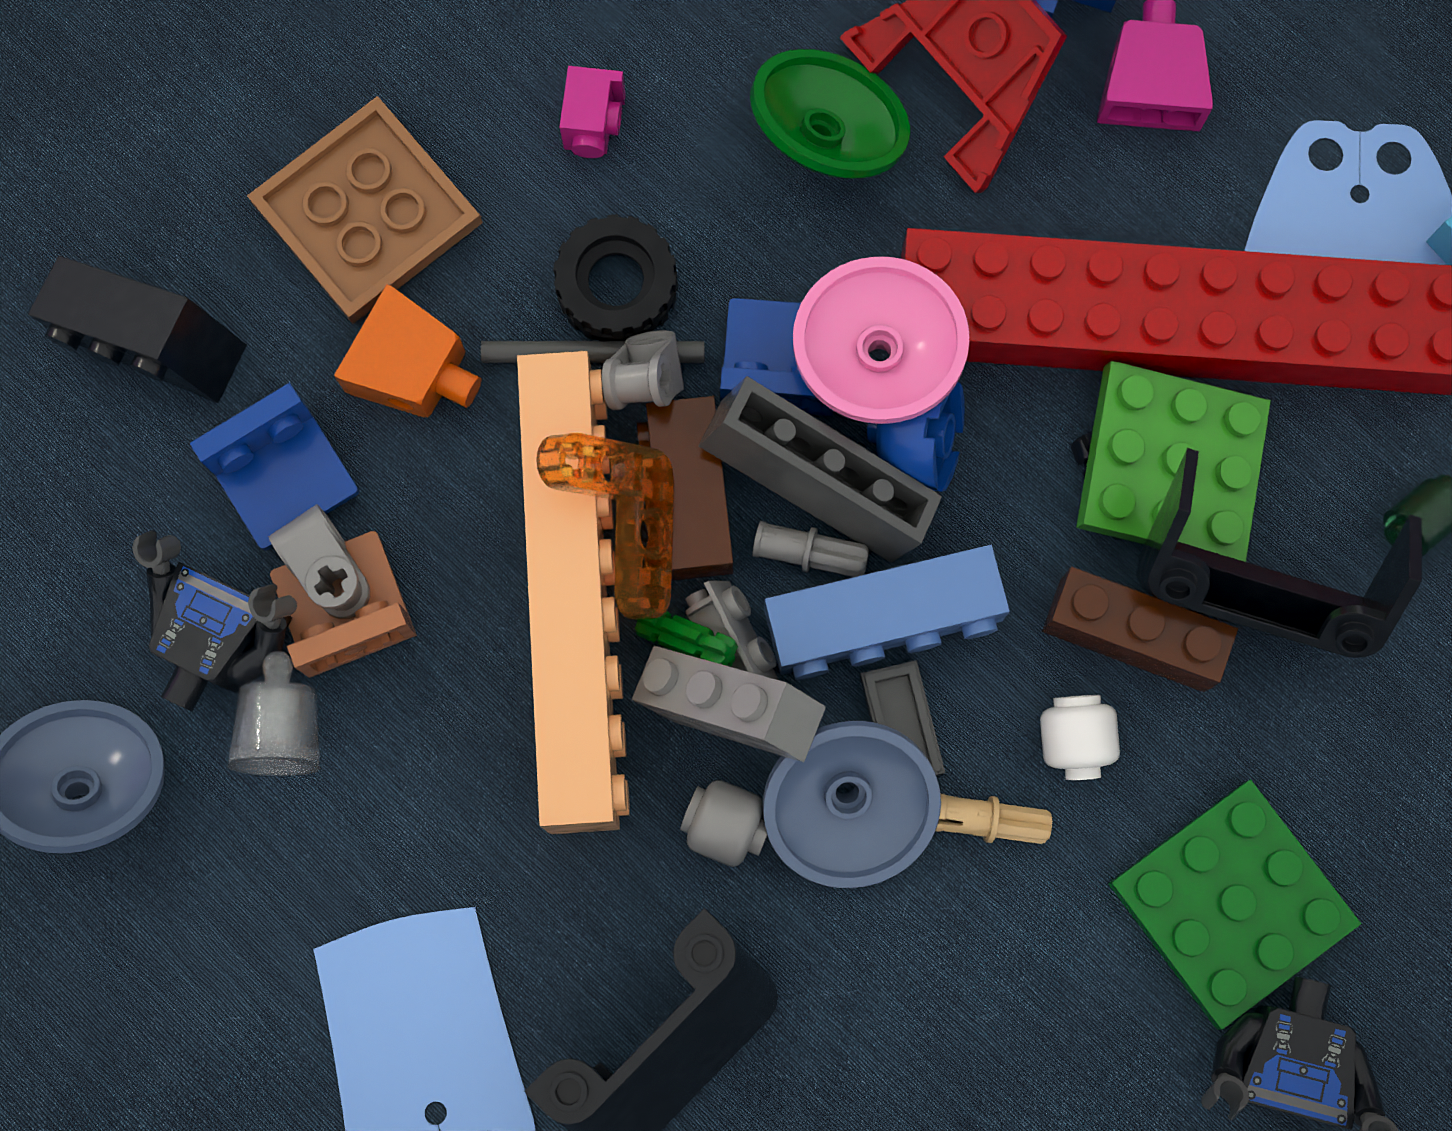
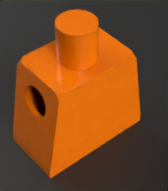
M386 284L334 374L344 392L352 396L425 418L432 414L442 396L465 408L469 407L475 399L482 381L480 377L459 367L465 355V348L460 337L388 284Z

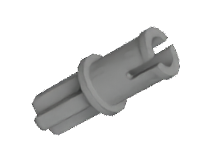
M760 521L754 540L753 557H764L801 565L802 572L806 573L809 572L811 567L858 577L862 576L866 570L869 549L865 544L817 534L818 529L811 527L809 532Z

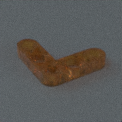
M569 433L546 437L538 447L536 462L541 480L548 487L554 490L617 500L614 592L619 611L624 617L629 619H654L661 617L667 611L671 598L674 478L669 458L659 449L583 433ZM605 455L611 464L609 483L603 475L602 463ZM565 458L579 459L578 468L573 469L571 465L566 464ZM642 521L645 522L648 531L646 548L641 541L640 529Z

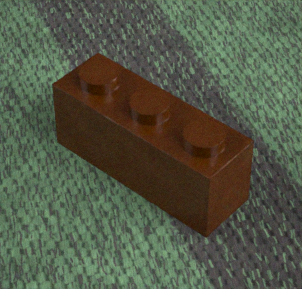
M714 396L672 400L670 405L658 407L654 402L646 403L648 421L637 422L640 456H652L654 476L643 477L646 511L657 510L659 531L648 532L652 566L663 565L666 581L733 574V557L722 461L699 447L716 412Z
M1071 566L1060 579L1042 632L1201 692H1206L1221 682L1239 628Z

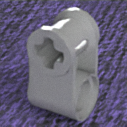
M659 330L634 335L626 339L625 344L611 358L606 359L602 369V390L605 402L611 410L623 409L628 403L654 401L658 407L668 406L676 394L684 390L676 336L673 331Z
M318 504L268 536L277 554L291 573L299 580L308 596L328 614L339 619L351 618L355 616V612L358 609L367 605L370 599V587L367 579L347 551L346 543ZM341 578L343 580L341 586L344 592L340 596L335 597L333 595L335 589L332 583Z

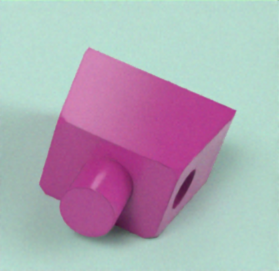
M1146 0L1143 3L1142 21L1129 20L1123 23L1113 50L1097 115V123L1201 131L1213 107L1203 30L1197 25L1175 23L1176 2L1174 0Z

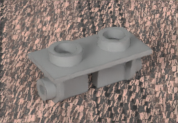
M707 581L704 583L706 589L699 590L685 599L689 606L685 613L690 621L711 629L714 636L719 632L733 638L737 642L736 660L731 667L779 680L773 669L776 667L775 655L769 644L762 637H757L748 619V616L751 615L749 603L738 587L732 586L730 581Z

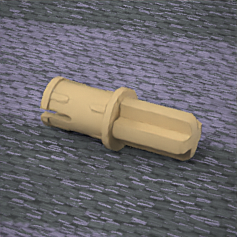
M940 793L941 808L935 830L937 832L945 831L982 836L985 843H993L995 838L1043 844L1050 838L1052 814L1048 810L1001 804L998 797L990 796L987 801L947 796Z

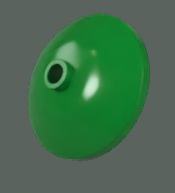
M795 49L781 52L769 58L760 67L752 83L750 91L752 111L766 137L786 157L813 172L845 179L872 177L892 168L899 161L908 145L910 137L909 119L897 95L876 74L870 73L866 67L846 57L814 49Z

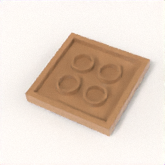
M378 96L247 195L252 205L352 324L372 310L386 284L399 289L483 223L480 214Z

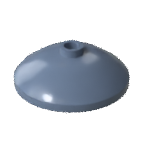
M74 700L52 704L18 719L0 734V833L20 846L46 853L86 851L108 844L125 835L137 826L151 811L162 790L165 763L157 736L149 725L133 712L111 703L93 700ZM78 795H86L80 799L72 800V798Z
M845 721L818 728L804 762L784 756L778 759L765 786L762 807L763 819L771 845L790 869L800 876L821 885L836 888H858L880 883L899 874L923 853L932 839L938 824L941 796L938 780L932 765L923 751L911 739L899 731L882 724L866 721ZM845 782L855 784L854 789L849 793L842 794L836 791Z

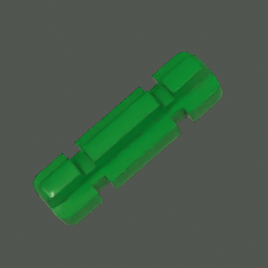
M651 606L648 609L642 608L637 614L638 621L634 629L637 635L653 643L657 640L660 646L697 658L700 657L701 659L729 667L736 660L737 642L727 635L717 632L714 636L711 629L677 615H674L672 618L668 611L655 606Z

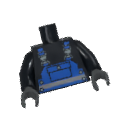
M151 530L137 536L132 546L136 560L142 566L148 568L146 571L150 597L151 629L149 651L177 665L161 697L193 712L208 681L237 693L245 685L250 684L279 664L282 658L286 628L293 618L290 615L297 609V602L290 595L275 599L278 588L274 583L257 588L248 595L181 562L175 567L169 560L176 558L180 553V541L173 535H167L156 541L157 534Z
M1295 977L1288 1010L1272 1006H1258L1255 1012L1244 1014L1216 1043L1211 1074L1213 1084L1201 1098L1202 1106L1208 1110L1213 1107L1218 1101L1219 1096H1221L1229 1104V1120H1233L1246 1107L1247 1103H1252L1352 1130L1353 1123L1355 1122L1360 1126L1359 1131H1399L1393 1121L1385 1117L1378 1084L1365 1049L1356 1040L1355 1029L1324 1020L1331 989L1329 984Z

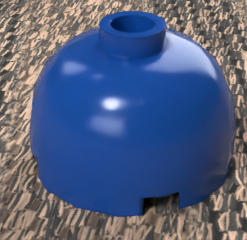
M957 382L956 386L942 402L915 418L888 424L868 423L867 438L870 443H876L877 456L931 490L946 491L953 478L960 453L959 451H952L955 432L963 433L965 400L963 386L960 382Z

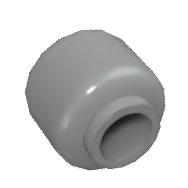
M723 780L713 781L706 789L698 786L680 827L681 831L688 833L687 845L689 849L730 867L741 864L747 852L759 856L767 837L765 823L761 819L763 815V799L755 793Z

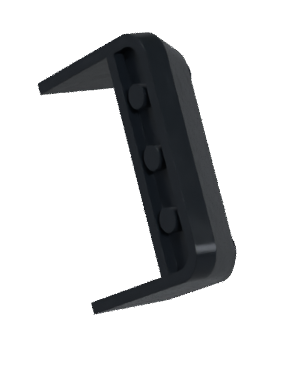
M1187 448L1139 557L1137 579L1141 587L1165 602L1342 656L1361 658L1373 655L1381 650L1422 582V518L1409 515L1364 597H1360L1178 542L1191 513L1199 451Z

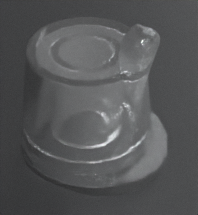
M272 652L264 659L263 672L265 682L249 683L239 688L227 766L233 771L253 775L294 776L314 773L321 769L317 693L313 687L290 682L293 664L291 658L284 652Z

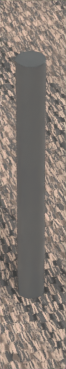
M481 341V362L517 363V355L588 351L590 363H605L606 359L611 358L625 344V341ZM676 341L680 363L705 362L704 341Z

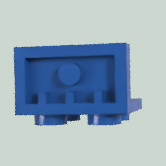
M740 298L730 299L724 367H722L720 402L748 376L808 414L832 416L833 410L824 405L807 387L795 361L793 330L801 303Z
M290 382L190 442L201 463L216 476L257 545L264 551L273 547L268 536L314 505L318 504L328 514L359 493L357 485L305 402Z

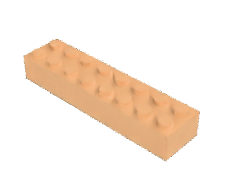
M588 351L517 355L539 825L549 834L620 830L619 816L630 815L628 780H625L624 774L617 775L616 757H626L627 752L625 723L622 722L621 714L614 715L613 699H623V679L618 655L610 656V642H620V625L615 598L607 597V586L617 585L615 551H612L611 539H604L603 530L614 529L612 496L609 495L608 482H601L600 475L611 474L609 442L606 440L605 425L597 424V420H606L608 418L607 404L602 390V370H592Z

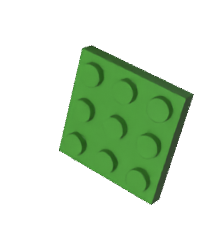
M1111 360L1103 368L1076 528L1145 544L1186 449L1190 448L1199 451L1191 513L1178 542L1246 562L1271 400Z

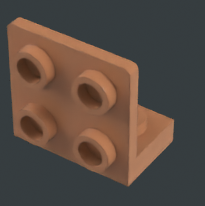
M375 531L345 541L347 551L367 579L370 587V599L367 605L358 609L354 617L339 619L328 614L308 596L299 580L286 565L273 569L270 573L272 582L278 588L276 591L278 598L290 595L297 602V609L290 615L293 618L289 624V629L295 643L288 645L287 648L294 667L309 678L417 636L382 541ZM341 578L332 583L335 589L333 594L335 597L340 596L344 592L341 586L343 581Z

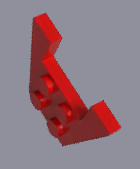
M907 0L902 4L896 3L880 12V16L862 26H854L845 31L840 39L866 69L874 74H879L915 36L983 113V117L944 156L975 193H983L988 188L1067 38L1063 30L1036 0Z

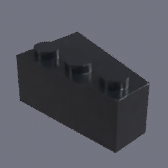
M59 255L28 313L30 317L48 328L45 337L63 348L76 352L80 345L87 348L88 353L114 366H119L120 363L125 364L151 379L163 380L215 403H219L247 344L188 297Z

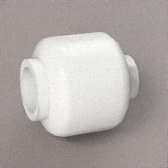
M1100 695L1053 698L1054 707L1043 711L1040 717L1045 763L1053 768L1065 769L1066 780L1101 778L1100 767L1113 764L1120 756L1116 710L1110 705L1101 704Z

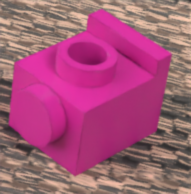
M568 66L559 127L565 150H571L574 154L584 158H600L607 154L609 136H618L620 132L622 105H625L626 98L623 71Z

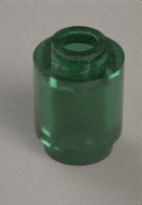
M1439 475L1435 479H1425L1384 513V534L1391 545L1394 544L1410 514L1422 518V556L1426 555L1452 533V477Z

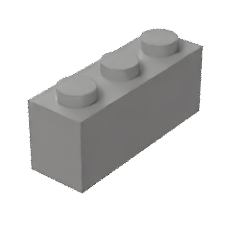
M653 646L632 697L633 701L672 722L800 762H804L826 708V706L787 682L658 646Z

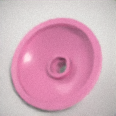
M868 257L840 265L828 272L813 285L803 299L796 315L793 330V350L802 379L810 391L824 405L853 420L866 423L888 424L920 416L934 408L949 395L960 379L966 364L969 350V328L959 299L953 290L936 274L908 260L894 257ZM875 349H883L890 357L884 361H875L869 356V353Z

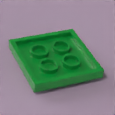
M1251 779L1243 782L1108 883L1213 1026L1218 1030H1223L1361 925L1358 918Z

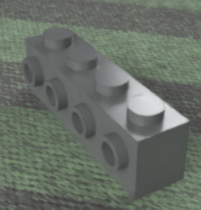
M748 376L721 400L699 444L700 448L857 543L865 544L869 550L890 563L922 544L942 498L935 491Z

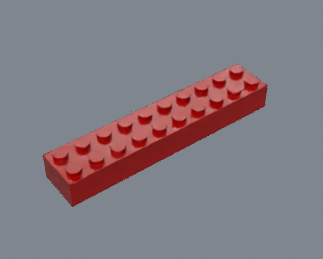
M907 228L901 259L919 264L940 277L953 290L964 309L969 328V350L966 362L1103 371L1104 366L1112 360L1181 377L1452 395V265Z

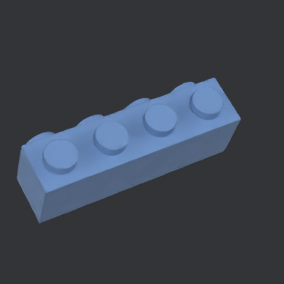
M992 544L782 594L764 600V612L780 675L793 672L795 680H803L829 672L828 663L849 658L851 666L874 663L885 658L884 650L906 645L908 653L928 650L942 644L940 636L962 631L964 639L986 636L998 631L996 623L1002 622L1010 612Z

